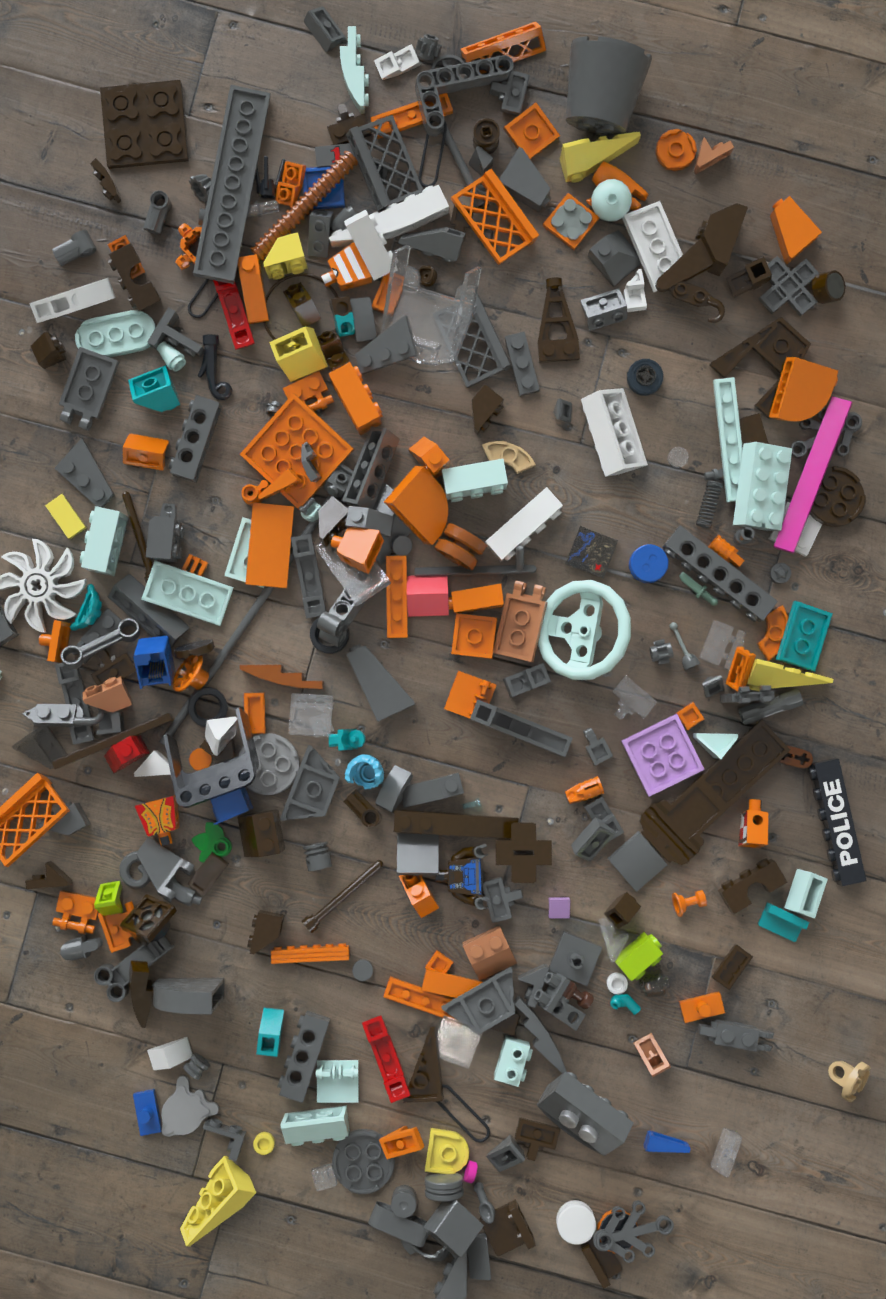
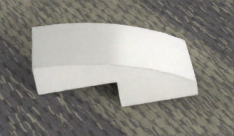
M412 44L396 53L391 51L374 60L382 80L398 76L421 65Z

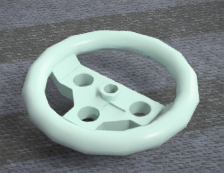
M594 580L572 581L555 590L546 602L548 603L538 641V647L543 660L557 674L572 680H593L610 672L624 657L631 639V617L624 600L610 586ZM580 593L581 603L579 610L568 618L553 615L554 610L564 599ZM603 597L613 607L618 619V637L613 650L603 661L591 666L594 659L596 642L602 635L599 625L603 609ZM593 605L595 612L592 616H588L587 608ZM567 623H571L572 630L566 634L564 627ZM549 635L565 638L572 653L567 664L563 663L553 652ZM586 646L587 654L581 657L579 650L581 647Z

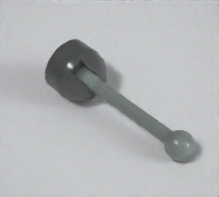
M672 622L669 627L674 631L683 650L682 665L686 671L699 665L700 662L694 654L688 653L677 630V623Z

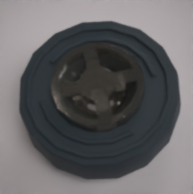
M651 359L635 361L627 373L629 388L641 396L655 393L663 382L661 366Z

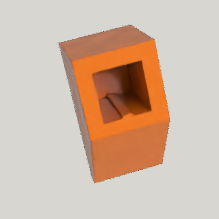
M422 875L399 876L413 907L421 918L439 909Z

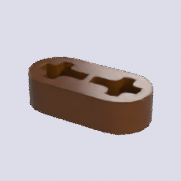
M786 745L790 749L788 753L791 756L790 758L783 757L782 760L778 761L779 763L798 768H807L812 764L813 757L809 751ZM804 753L807 762H803L801 765V761L794 759L795 755L802 756Z

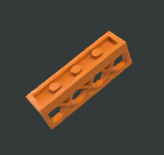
M533 22L461 48L460 50L466 63L477 58H491L492 54L497 51L509 56L514 63L546 51L541 26L537 22ZM538 37L540 47L534 49L527 47L532 38ZM518 44L522 48L518 55L512 56L509 54L513 45ZM485 70L479 71L481 74L486 73Z

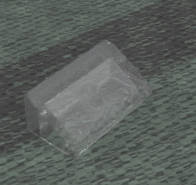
M723 1128L711 1162V1167L727 1178L730 1177L742 1141V1137L738 1132Z

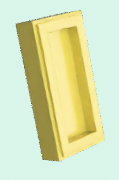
M63 494L45 505L68 539H72L87 528Z

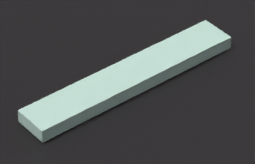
M735 377L713 380L726 502L736 501L743 453Z

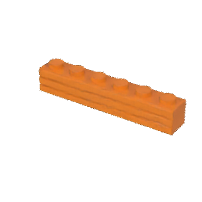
M339 943L338 946H333V944H325L326 946L315 944L313 947L300 945L299 948H295V946H287V948L276 946L271 950V964L349 960V945H346V943Z

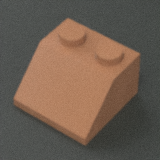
M500 925L462 942L463 948L479 980H483L517 964Z

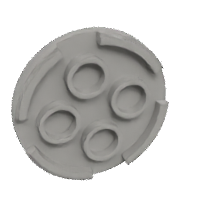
M267 733L253 737L259 765L254 782L247 787L253 792L262 795H274L285 791L295 781L299 770V756L295 747L289 740L277 734ZM244 746L242 747L239 756L245 753Z

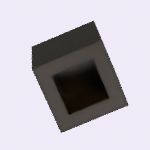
M626 892L614 900L604 915L619 929L631 921L641 906L633 896Z

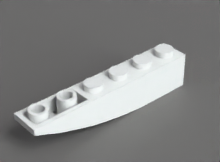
M439 185L434 187L428 186L422 193L416 196L412 194L406 197L403 202L399 204L393 203L385 211L372 214L378 224L375 226L378 234L382 232L385 239H390L413 231L448 214L449 205ZM342 229L337 230L329 237L331 247H345L354 242L348 229L343 231Z

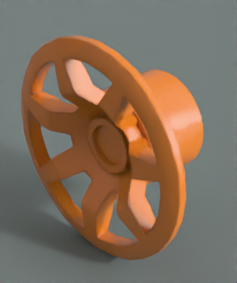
M191 655L181 663L175 673L172 684L176 692L185 690L189 685L199 690L206 684L209 673L201 668L203 663L202 655Z

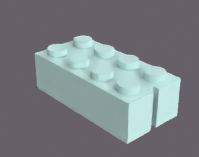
M760 442L744 443L733 525L766 531L782 530L792 448Z

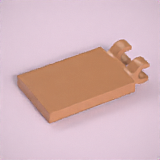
M516 580L513 594H506L493 653L534 662L548 603L542 601L546 587L535 585L533 596L526 595L524 592L527 583Z

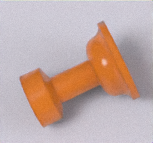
M703 890L695 891V896L685 899L682 895H677V893L672 894L673 906L678 917L683 916L688 906L696 904L700 908L707 906Z

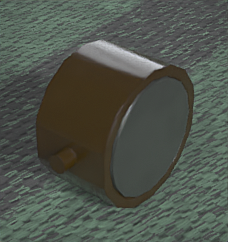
M836 270L817 274L812 281V292L818 303L826 304L840 301L845 294L846 285L844 278Z

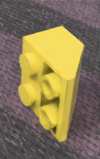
M298 232L277 238L263 262L269 279H281L286 274H299L304 272V269H308Z
M305 326L269 342L277 363L291 382L328 367L314 328Z

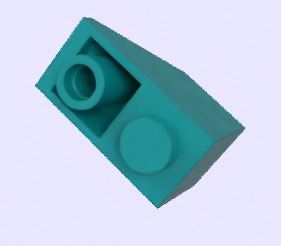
M263 1008L256 1055L278 1056L284 1019L283 1009Z

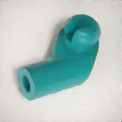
M616 994L611 998L610 1005L613 1009L627 1007L633 1015L641 1010V1007L628 994Z

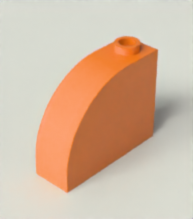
M786 357L769 417L781 421H803L815 416L829 401L833 388L838 381V370L797 357Z
M415 466L387 497L384 503L424 544L433 545L441 536L447 523V497L442 486L432 476L426 466Z

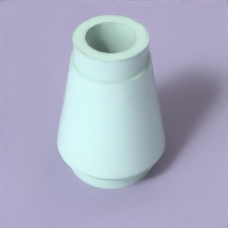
M162 342L158 345L157 351L170 370L176 372L184 367L186 360L182 353L167 344V342Z

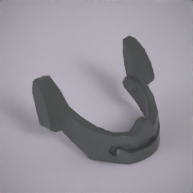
M401 1240V1244L410 1255L417 1252L426 1260L439 1262L450 1254L443 1247L436 1254L428 1255L418 1246Z

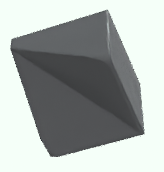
M477 146L469 161V166L483 176L493 166V157L480 146Z

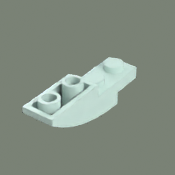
M348 26V46H340L342 72L346 88L354 105L361 114H364L365 106H369V94H365V87H369V74H365L364 66H361V55L357 54V47H361V35L357 34L356 26Z

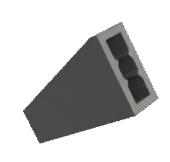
M358 644L349 649L350 653L346 655L377 722L415 705L413 699L366 646L361 647Z

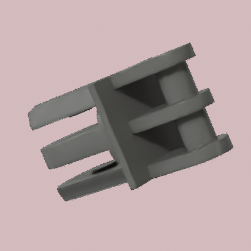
M86 935L69 940L62 945L60 955L63 959L71 961L87 958L91 955V951H95L103 945V940L99 937L87 940Z

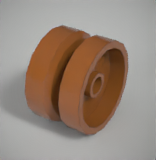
M448 523L444 530V535L451 541L439 539L434 549L451 562L473 571L478 560L471 553L482 555L487 544L463 528Z

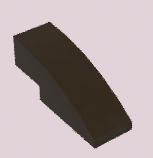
M131 960L129 987L132 1005L141 1028H146L153 997L152 980H148L149 968L146 961Z

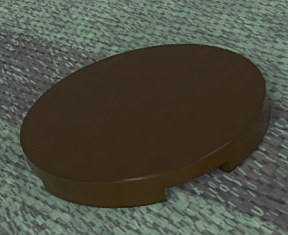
M839 466L828 467L810 515L819 523L830 527H840L854 521L861 514L866 501V495L860 483L861 480L846 468Z

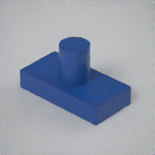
M155 1089L134 1093L133 1099L140 1136L161 1132L162 1125Z

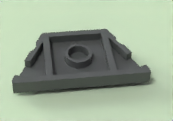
M311 745L307 746L280 817L282 821L326 816L340 776Z
M507 968L441 1006L442 1010L478 1035L515 1014L512 968Z

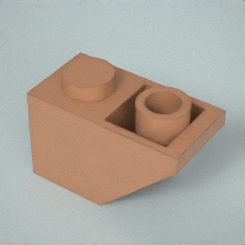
M121 676L109 678L104 684L90 686L82 692L85 704L112 713L132 705L131 696Z

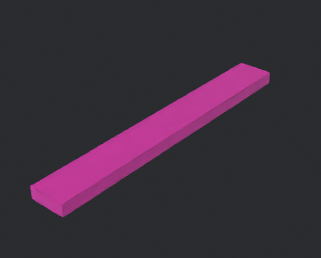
M832 396L783 520L782 530L779 531L774 543V548L794 554L851 409V401Z

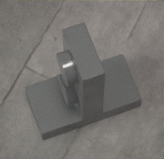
M168 307L148 339V344L157 350L158 345L166 339L168 343L175 347L177 345L184 348L183 351L192 357L197 355L201 358L204 354L203 347L172 329L179 316L176 311Z

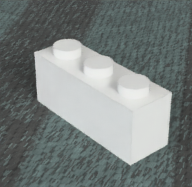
M364 210L344 221L373 280L395 270L393 263L396 262V259L391 250L387 252L384 246L387 244V241L382 232L378 234L375 228L378 224L373 214L368 215L367 211Z

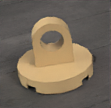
M836 1061L829 1066L828 1071L830 1078L843 1087L842 1098L852 1102L856 1099V1096H854L856 1091L860 1093L866 1085L871 1068L864 1062H860L854 1068L844 1061ZM837 1066H841L844 1069L845 1074L843 1078L836 1075L835 1070Z

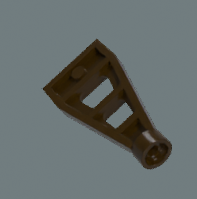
M562 278L546 279L547 291L537 342L539 363L579 360V339L563 293ZM551 303L561 304L562 317L551 318L549 316ZM562 323L567 337L565 339L550 340L548 337L550 325Z

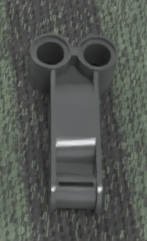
M360 570L357 571L330 611H325L321 614L317 622V628L320 629V639L336 647L342 645L346 637L347 628L374 590L371 572L367 574Z
M165 936L157 941L150 942L147 947L142 945L117 966L114 967L112 964L100 966L94 973V980L99 985H108V999L113 1002H119L129 993L130 961H146L149 967L175 945H171ZM105 969L109 972V979H104L101 976L102 970ZM114 986H119L122 989L123 993L121 996L114 993Z

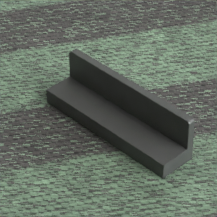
M128 574L113 586L108 598L128 616L137 621L152 637L168 636L170 646L173 648L179 637L188 631L189 626L170 609L141 600L145 587L131 574Z

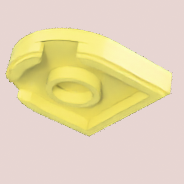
M431 1128L425 1172L455 1174L465 1167L469 1159V1147L466 1140L457 1132Z

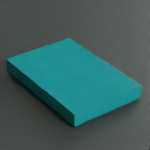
M793 601L776 660L815 672L833 613L799 601Z

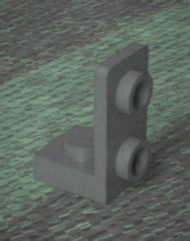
M314 209L311 212L308 239L309 256L328 257L330 224L333 221V211Z
M218 1119L206 1120L203 1129L234 1138L230 1139L227 1151L230 1152L228 1159L237 1161L247 1131H243L242 1127L237 1125H224Z

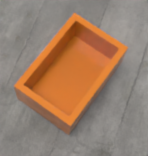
M351 362L328 373L335 391L360 436L368 432L371 426L377 427L381 425L382 411L377 402L373 403L371 401L373 399L372 393L367 384H362V375L357 366L353 367Z

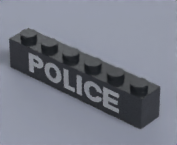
M832 758L814 762L810 765L811 768L808 769L811 781H814L815 785L813 795L820 807L817 810L820 821H823L824 829H822V835L824 840L828 842L827 857L833 865L834 870H831L833 881L837 882L840 886L865 882L867 880L839 759Z

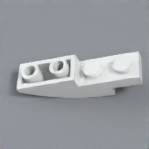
M109 278L29 304L36 322L39 323L116 297Z

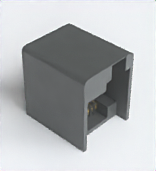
M457 1200L441 1202L423 1229L448 1252L461 1258L484 1225Z

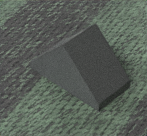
M511 1134L486 1155L498 1172L513 1167L525 1160L524 1150Z

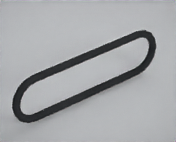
M445 120L435 179L429 185L424 184L421 180L429 135L426 134L418 176L421 185L425 188L434 186L438 180L447 133V123Z
M209 279L204 281L188 304V312L194 318L203 317L218 298L217 293L202 314L195 315L191 312L192 303Z
M442 1084L444 1088H447L485 1126V1128L487 1129V1135L485 1136V1138H475L440 1101H436V1103L472 1138V1140L479 1143L486 1141L490 1135V1129L488 1125L465 1103V1101L451 1087Z

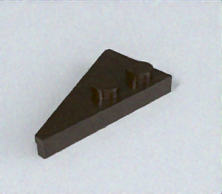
M430 1027L413 1076L409 1082L408 1088L411 1096L403 1098V1103L443 1101L444 1099L436 1027Z

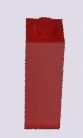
M137 735L129 736L113 745L104 757L115 774L150 754L142 737Z

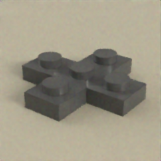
M778 256L767 264L772 273V279L769 282L773 287L759 298V301L771 314L788 302L801 317L817 303L805 286L819 272L807 259L803 260L792 271L789 270Z

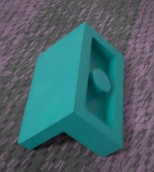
M768 902L758 921L759 926L793 942H796L801 929H807L810 923Z

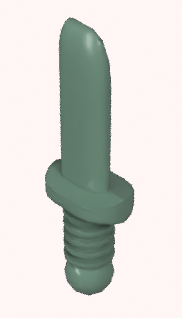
M682 571L679 576L681 581L697 593L696 598L701 596L708 603L710 602L712 606L718 604V600L705 591L708 588L706 585L702 587Z

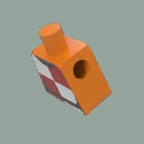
M750 799L749 810L741 814L738 845L740 847L761 848L768 845V812L761 811L762 800Z

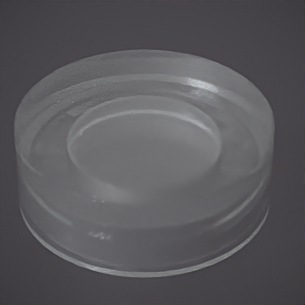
M682 447L673 448L667 456L668 463L674 468L683 467L689 459L688 452Z

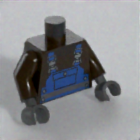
M486 844L462 848L453 854L451 860L448 861V870H439V874L436 875V882H448V892H451L453 897L464 904L476 906L479 910L488 909V907L483 906V900L489 901L488 897H478L482 896L481 858L488 856V854H483L481 849L487 847Z

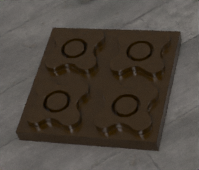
M181 80L100 87L106 160L109 169L189 161Z

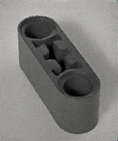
M380 1201L376 1202L368 1221L372 1227L418 1247H424L429 1235L423 1229L427 1223L426 1220L414 1215L407 1218L398 1217L392 1211L391 1205Z

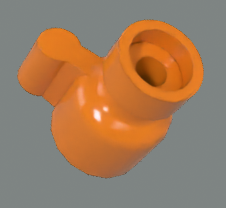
M262 480L258 486L252 484L244 486L242 489L243 501L253 507V502L262 503L263 499H259L258 495L269 486V483L266 480Z

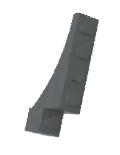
M481 700L476 701L470 720L564 757L572 741V737Z

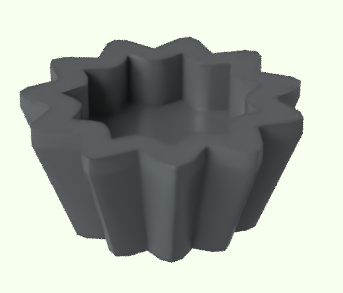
M206 174L191 176V180H189L190 188L194 191V195L206 204L211 178Z

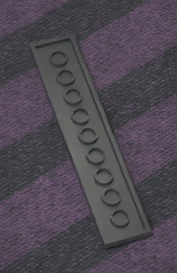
M230 85L193 270V276L231 284L235 282L271 93Z

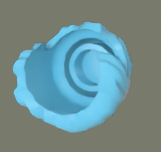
M362 754L352 759L347 765L345 779L348 783H354L355 781L357 785L363 786L364 789H371L372 787H378L383 782L384 771L378 759Z

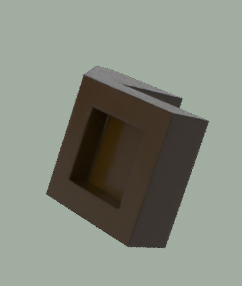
M335 329L325 331L317 337L331 371L350 362Z

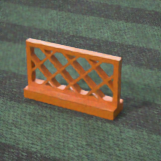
M492 169L451 197L454 205L498 265L526 246L533 244L539 236ZM482 184L486 189V196L475 194V188ZM461 196L471 197L470 206L462 205L458 198ZM474 198L485 200L484 209L473 207ZM488 201L496 203L498 212L487 210ZM472 212L483 214L482 223L475 222L472 219ZM486 215L497 217L496 226L485 224ZM500 218L509 221L510 229L499 227ZM484 228L495 231L494 240L485 237L483 234ZM498 231L509 234L508 243L497 241ZM512 234L520 236L523 243L520 245L511 244ZM496 245L507 247L506 254L501 258L495 251Z
M39 773L35 774L0 807V832H3L2 842L0 843V860L5 867L13 864L70 811L51 786L52 782L49 778ZM47 789L49 791L48 800H40L41 793ZM29 804H34L32 815H25L26 807ZM39 804H47L45 815H38ZM52 804H58L61 807V810L56 815H51ZM14 818H19L17 829H9L10 822ZM24 818H32L30 829H22ZM37 818H45L43 827L35 829ZM9 832H16L14 843H7ZM21 833H29L28 840L24 844H20ZM6 847H14L13 854L7 859L5 857Z

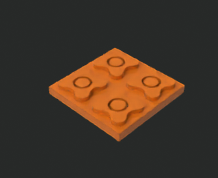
M293 393L240 455L270 483L286 469H292L302 481L280 493L299 509L300 506H304L315 495L338 466L355 449ZM307 441L317 457L311 460L322 477L317 482L310 481L302 465V444Z

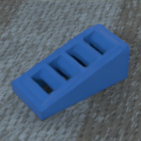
M651 1130L647 1131L643 1145L645 1151L690 1153L691 1149L686 1141Z

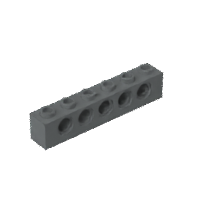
M681 525L677 527L662 546L665 549L664 552L672 559L676 557L682 562L681 566L689 572L692 570L698 574L697 578L701 582L712 585L715 593L730 599L729 603L738 610L740 608L744 610L746 617L753 622H756V620L758 622L763 621L778 602ZM683 545L690 547V555L682 553L681 548ZM699 558H704L707 561L706 568L699 567ZM715 570L722 572L723 579L721 581L714 578ZM731 583H736L739 586L737 594L730 590ZM748 595L755 598L754 606L747 604L746 599Z

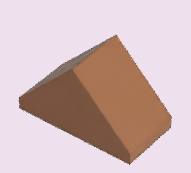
M652 1033L634 1042L652 1077L671 1068Z

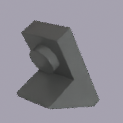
M542 964L518 976L519 980L532 984L531 987H527L524 998L527 999V1005L533 1008L537 1005V1001L533 996L538 989L542 990L544 978L549 970L546 964Z

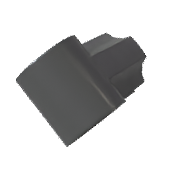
M158 190L150 196L151 204L143 229L150 233L161 235L167 213L170 211L172 204L167 194ZM159 199H165V203L162 206H157L156 203Z
M82 230L73 234L71 240L53 248L52 251L59 264L63 266L79 257L91 256L96 252V247L88 231Z

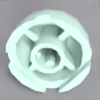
M608 179L599 183L591 197L594 213L600 219L606 221H617L623 218L629 212L632 204V194L628 186L616 179Z

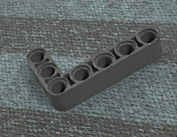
M501 55L420 72L416 79L415 92L426 133L430 136H438L442 132L444 115L439 98L440 94L489 85L492 81L497 83L509 79L513 69L512 59L509 56ZM499 66L506 67L507 71L500 70ZM485 70L488 74L483 75L479 71ZM460 74H466L468 78L463 79L460 77ZM446 78L449 80V82L443 83L442 81H440V79ZM427 82L430 86L424 87L420 83ZM430 101L434 106L429 107L425 102ZM436 121L439 123V126H432L430 122Z

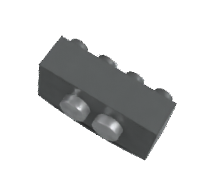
M565 1071L547 1085L537 1106L568 1135L605 1156L624 1144L634 1122L628 1119L629 1116L626 1112L612 1107L611 1102L607 1098L596 1095L591 1086L580 1083L575 1074Z

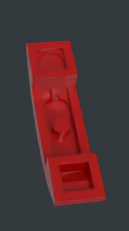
M213 280L235 350L255 344L236 282L231 284Z
M382 1015L362 1022L368 1042L371 1044L383 1077L390 1102L393 1103L411 1096L397 1052Z

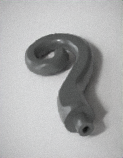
M134 851L123 858L120 863L119 873L122 881L127 886L139 889L145 887L150 882V878L142 865L138 866V871L142 873V878L135 880L131 877L130 867L133 863L139 861L136 855L137 851ZM175 876L167 885V888L175 892L174 898L180 903L190 907L193 903L201 904L202 897L197 896L195 890L182 886Z

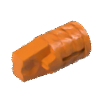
M717 535L708 546L735 567H740L745 561L737 554L739 550L731 546L725 539H722L720 535Z
M598 776L593 779L578 783L565 791L569 804L604 794V790Z

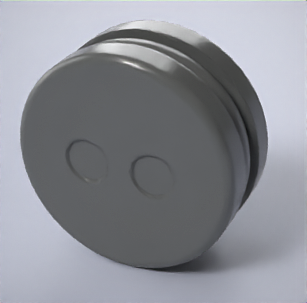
M431 1173L424 1179L425 1196L430 1200L441 1202L453 1201L461 1198L464 1194L463 1176L459 1173Z

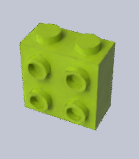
M643 932L615 956L613 960L631 981L634 979L639 980L646 973L645 969L650 965L652 967L655 966L662 959L660 957L663 955L660 950L662 945L652 934L648 936Z

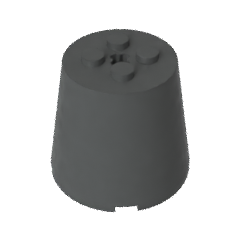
M585 36L574 39L570 47L566 122L578 130L596 133L600 136L624 134L651 65V54L645 55V49L613 38L598 37V41H589V37Z

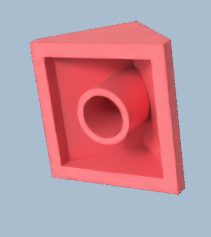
M447 575L407 576L408 617L449 616Z

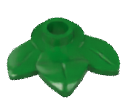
M213 822L206 823V832L192 838L193 844L202 851L199 861L203 863L212 851L220 857H225L232 850V843L224 836L223 829L218 824L214 825ZM219 843L225 844L224 850L219 848Z

